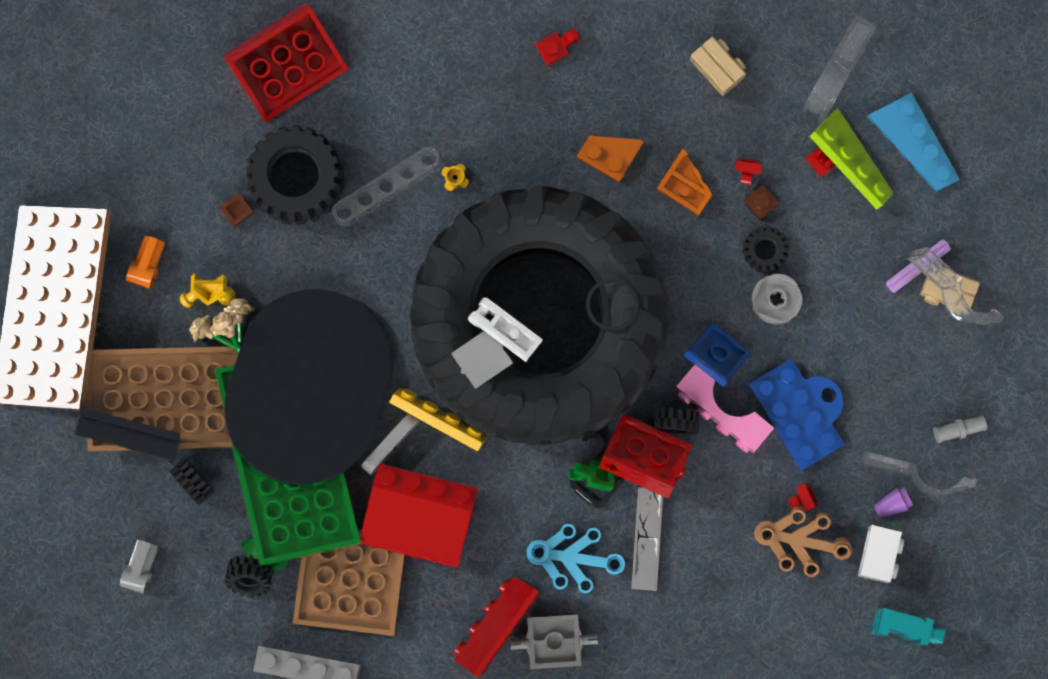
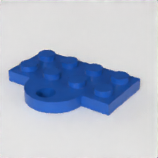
M791 358L748 384L800 471L845 445L832 425L841 414L843 408L842 392L832 380L821 376L810 377L805 380ZM824 389H832L835 392L836 397L833 402H825L822 399L821 393Z

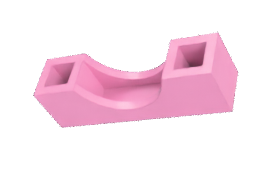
M694 365L676 386L677 396L686 404L693 403L698 408L696 411L700 412L702 418L707 421L711 418L718 424L716 429L724 436L728 437L730 434L737 440L735 444L742 451L754 453L774 427L756 412L742 417H734L724 413L717 406L713 397L715 380Z

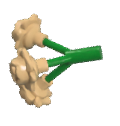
M233 299L230 301V305L224 308V312H220L213 318L212 326L209 315L203 318L197 317L189 328L190 333L193 335V342L197 343L198 340L200 341L205 337L211 340L214 338L235 349L237 354H239L243 342L245 316L253 312L255 308L251 307L246 299ZM236 324L238 329V339L235 336L234 330ZM220 335H223V336L226 335V337H227V338H230V339L232 340V342L229 341V340H227V339H225V338H223V337L220 336Z

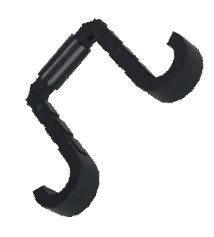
M597 432L582 439V441L587 442L588 439L595 438L599 442L597 449L583 463L586 466L591 460H595L604 447L603 437ZM620 477L614 483V488L606 493L601 501H596V497L582 485L578 486L574 480H570V487L574 488L575 493L589 505L593 504L594 508H603L604 504L610 500L626 479Z

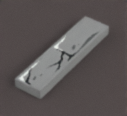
M638 487L631 589L657 591L663 496Z

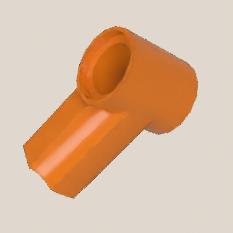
M144 236L136 260H133L130 264L126 281L151 289L155 283L153 278L156 279L158 274L157 266L166 243L151 236Z

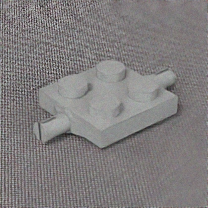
M578 615L527 618L528 632L526 639H510L511 644L521 643V645H511V650H527L530 657V669L581 666V650L583 645H598V640H588L597 639V634L582 635L579 628Z

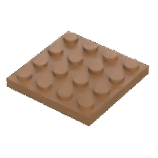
M357 528L360 537L362 529ZM358 544L301 557L293 624L395 636L405 555Z

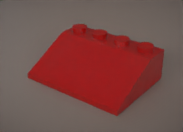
M307 3L300 5L222 55L265 122H268L349 69Z
M379 463L363 523L360 544L458 568L474 511L478 488Z
M513 577L511 581L508 578L504 581L498 590L502 593L497 601L492 599L483 611L487 615L482 622L476 620L469 630L472 636L467 643L461 641L454 651V654L457 656L454 661L479 679L539 596V592L516 577Z

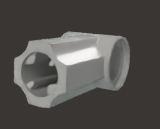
M137 540L129 565L127 564L123 570L119 584L121 587L141 594L146 593L149 586L147 582L150 583L151 569L159 546Z

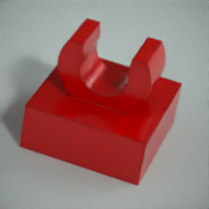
M819 147L805 158L820 178L836 166Z
M736 157L735 171L742 172L741 184L751 185L752 173H761V161Z
M810 483L796 487L798 495L788 499L792 509L803 505L805 511L819 507Z

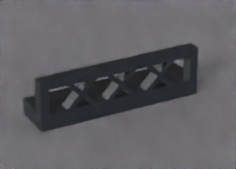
M80 407L79 420L75 431L76 436L171 461L175 460L181 439L180 433Z

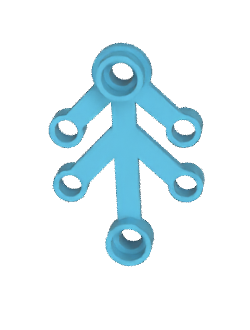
M572 524L563 525L561 531L547 541L535 540L529 544L527 558L535 565H542L553 579L554 587L559 590L567 587L568 579L565 575L558 572L551 560L562 561L578 583L579 591L584 594L591 592L593 582L585 577L576 564L605 568L608 573L613 575L621 573L625 567V561L619 554H611L607 558L579 554L589 544L597 543L600 540L601 533L597 528L588 529L586 535L564 551L553 550V548L563 540L572 539L575 536L576 529ZM571 527L573 534L565 536L563 533L564 528ZM590 531L598 533L596 540H591L588 537ZM537 548L544 550V555L540 558L534 554ZM612 560L619 562L620 566L618 569L610 567ZM558 577L565 579L564 586L559 587L556 585L555 581ZM583 581L590 583L591 587L589 590L584 591L581 589Z

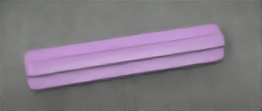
M944 239L939 241L886 282L889 290L895 293L950 251L949 244Z

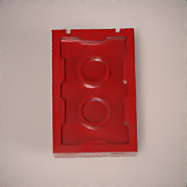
M623 414L603 455L599 468L669 499L676 482L685 474V461L693 445Z

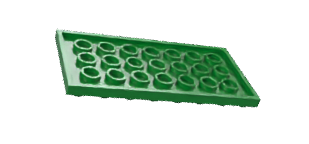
M235 365L217 368L214 371L223 411L228 384ZM231 442L260 566L360 544L361 541L344 473L329 481L311 485H290L277 482L251 468L236 451Z

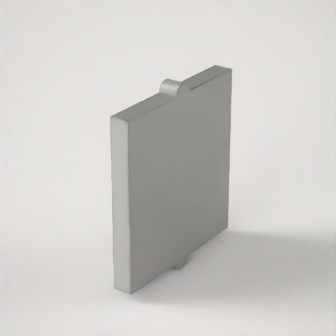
M485 331L451 353L461 367V373L467 376L475 389L513 364L503 349L504 345Z

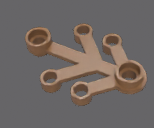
M801 507L793 508L788 515L776 522L765 520L757 524L754 531L755 539L762 545L770 546L779 560L780 569L785 572L793 569L794 559L791 555L786 554L780 542L790 544L804 565V573L809 577H815L819 573V564L812 560L804 547L833 553L840 560H845L852 554V543L845 537H839L833 542L808 537V535L818 529L825 530L829 528L831 519L824 512L817 514L814 520L792 533L782 530L792 523L801 524L805 521V511ZM800 512L803 516L800 519H795L793 514ZM820 518H826L828 522L823 525L820 524L818 520ZM768 530L772 533V535L770 537H764L762 533ZM840 547L847 549L844 554L839 553L837 550ZM790 560L791 564L789 566H784L782 564V561ZM809 565H814L816 567V570L813 572H809L807 570V567Z

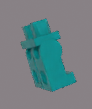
M882 608L876 610L871 635L884 637L888 636V633L891 632L899 634L904 640H914L913 644L925 646L929 643L942 644L946 629L934 626L933 619H921L916 616Z

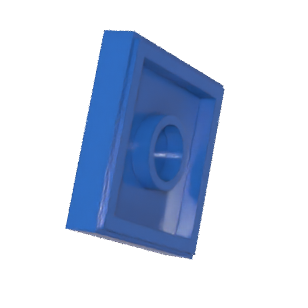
M711 322L684 356L724 387L747 360L751 352Z

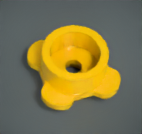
M463 164L442 169V176L445 177L446 190L453 191L454 188H466L468 186L469 180L465 177L464 172L466 168ZM454 175L458 177L456 180L453 179Z

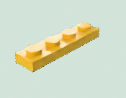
M399 388L393 394L389 403L476 451H479L488 437L483 434L481 429L463 423L453 413L443 412L435 403L416 397V393L409 389Z

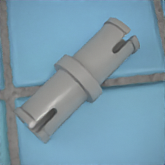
M979 415L963 421L957 419L952 424L934 427L933 432L936 441L941 443L954 438L964 439L966 435L986 431L987 423L984 416Z

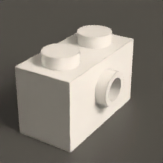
M874 525L869 526L858 572L859 577L883 583H890L891 578L896 579L899 564L895 563L897 553H902L904 539H901L902 532Z

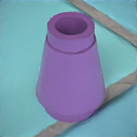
M904 487L899 490L896 488L873 506L879 518L909 511L908 508L913 506Z

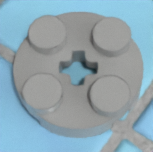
M772 274L761 279L752 292L753 311L761 320L769 324L778 325L789 322L798 314L802 305V294L795 280L784 274ZM776 293H780V298L784 300L783 304L773 305L770 295L775 296Z

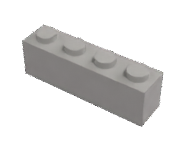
M258 646L253 671L291 679H359L361 665Z

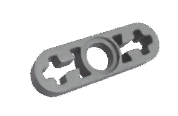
M408 413L364 461L361 467L372 475L378 469L379 463H384L394 452L393 448L395 446L398 447L419 424L420 420Z

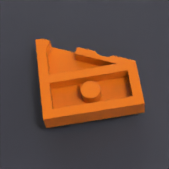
M589 136L576 159L615 182L620 183L644 141L639 139Z
M682 149L656 190L699 217L712 197V193L703 182L697 168L692 164L687 152Z

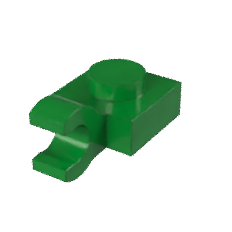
M591 460L587 466L575 463L574 469H569L568 479L587 480V487L608 492L614 488V474L599 468L601 462Z

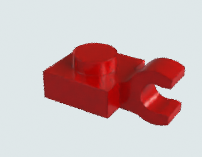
M575 28L568 31L561 38L555 32L535 43V46L548 67L568 56L569 53L566 48L580 41V36Z

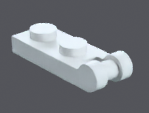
M483 298L479 303L477 311H473L468 317V320L474 326L480 327L525 362H527L543 340L488 298ZM487 314L494 316L491 322L485 318Z

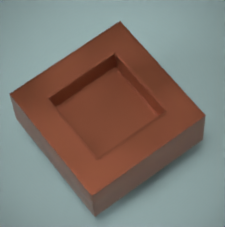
M763 185L743 202L759 220L764 218L779 204Z
M237 193L219 206L233 228L254 215L240 193Z

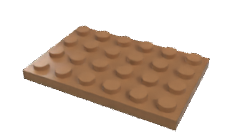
M231 347L93 350L87 387V409L180 433L181 439L178 449L232 448L214 371L217 368L235 365L238 354ZM88 439V452L133 451Z

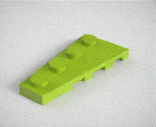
M837 108L809 137L877 210L885 204L894 192Z

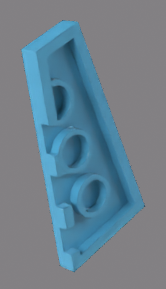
M912 93L867 116L936 192L959 181V177Z

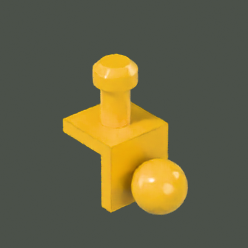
M194 273L191 276V291L180 295V302L187 308L191 307L196 299L201 300L207 306L216 300L223 305H230V301L236 298V294L231 287L227 286V277L224 274L216 280H203Z

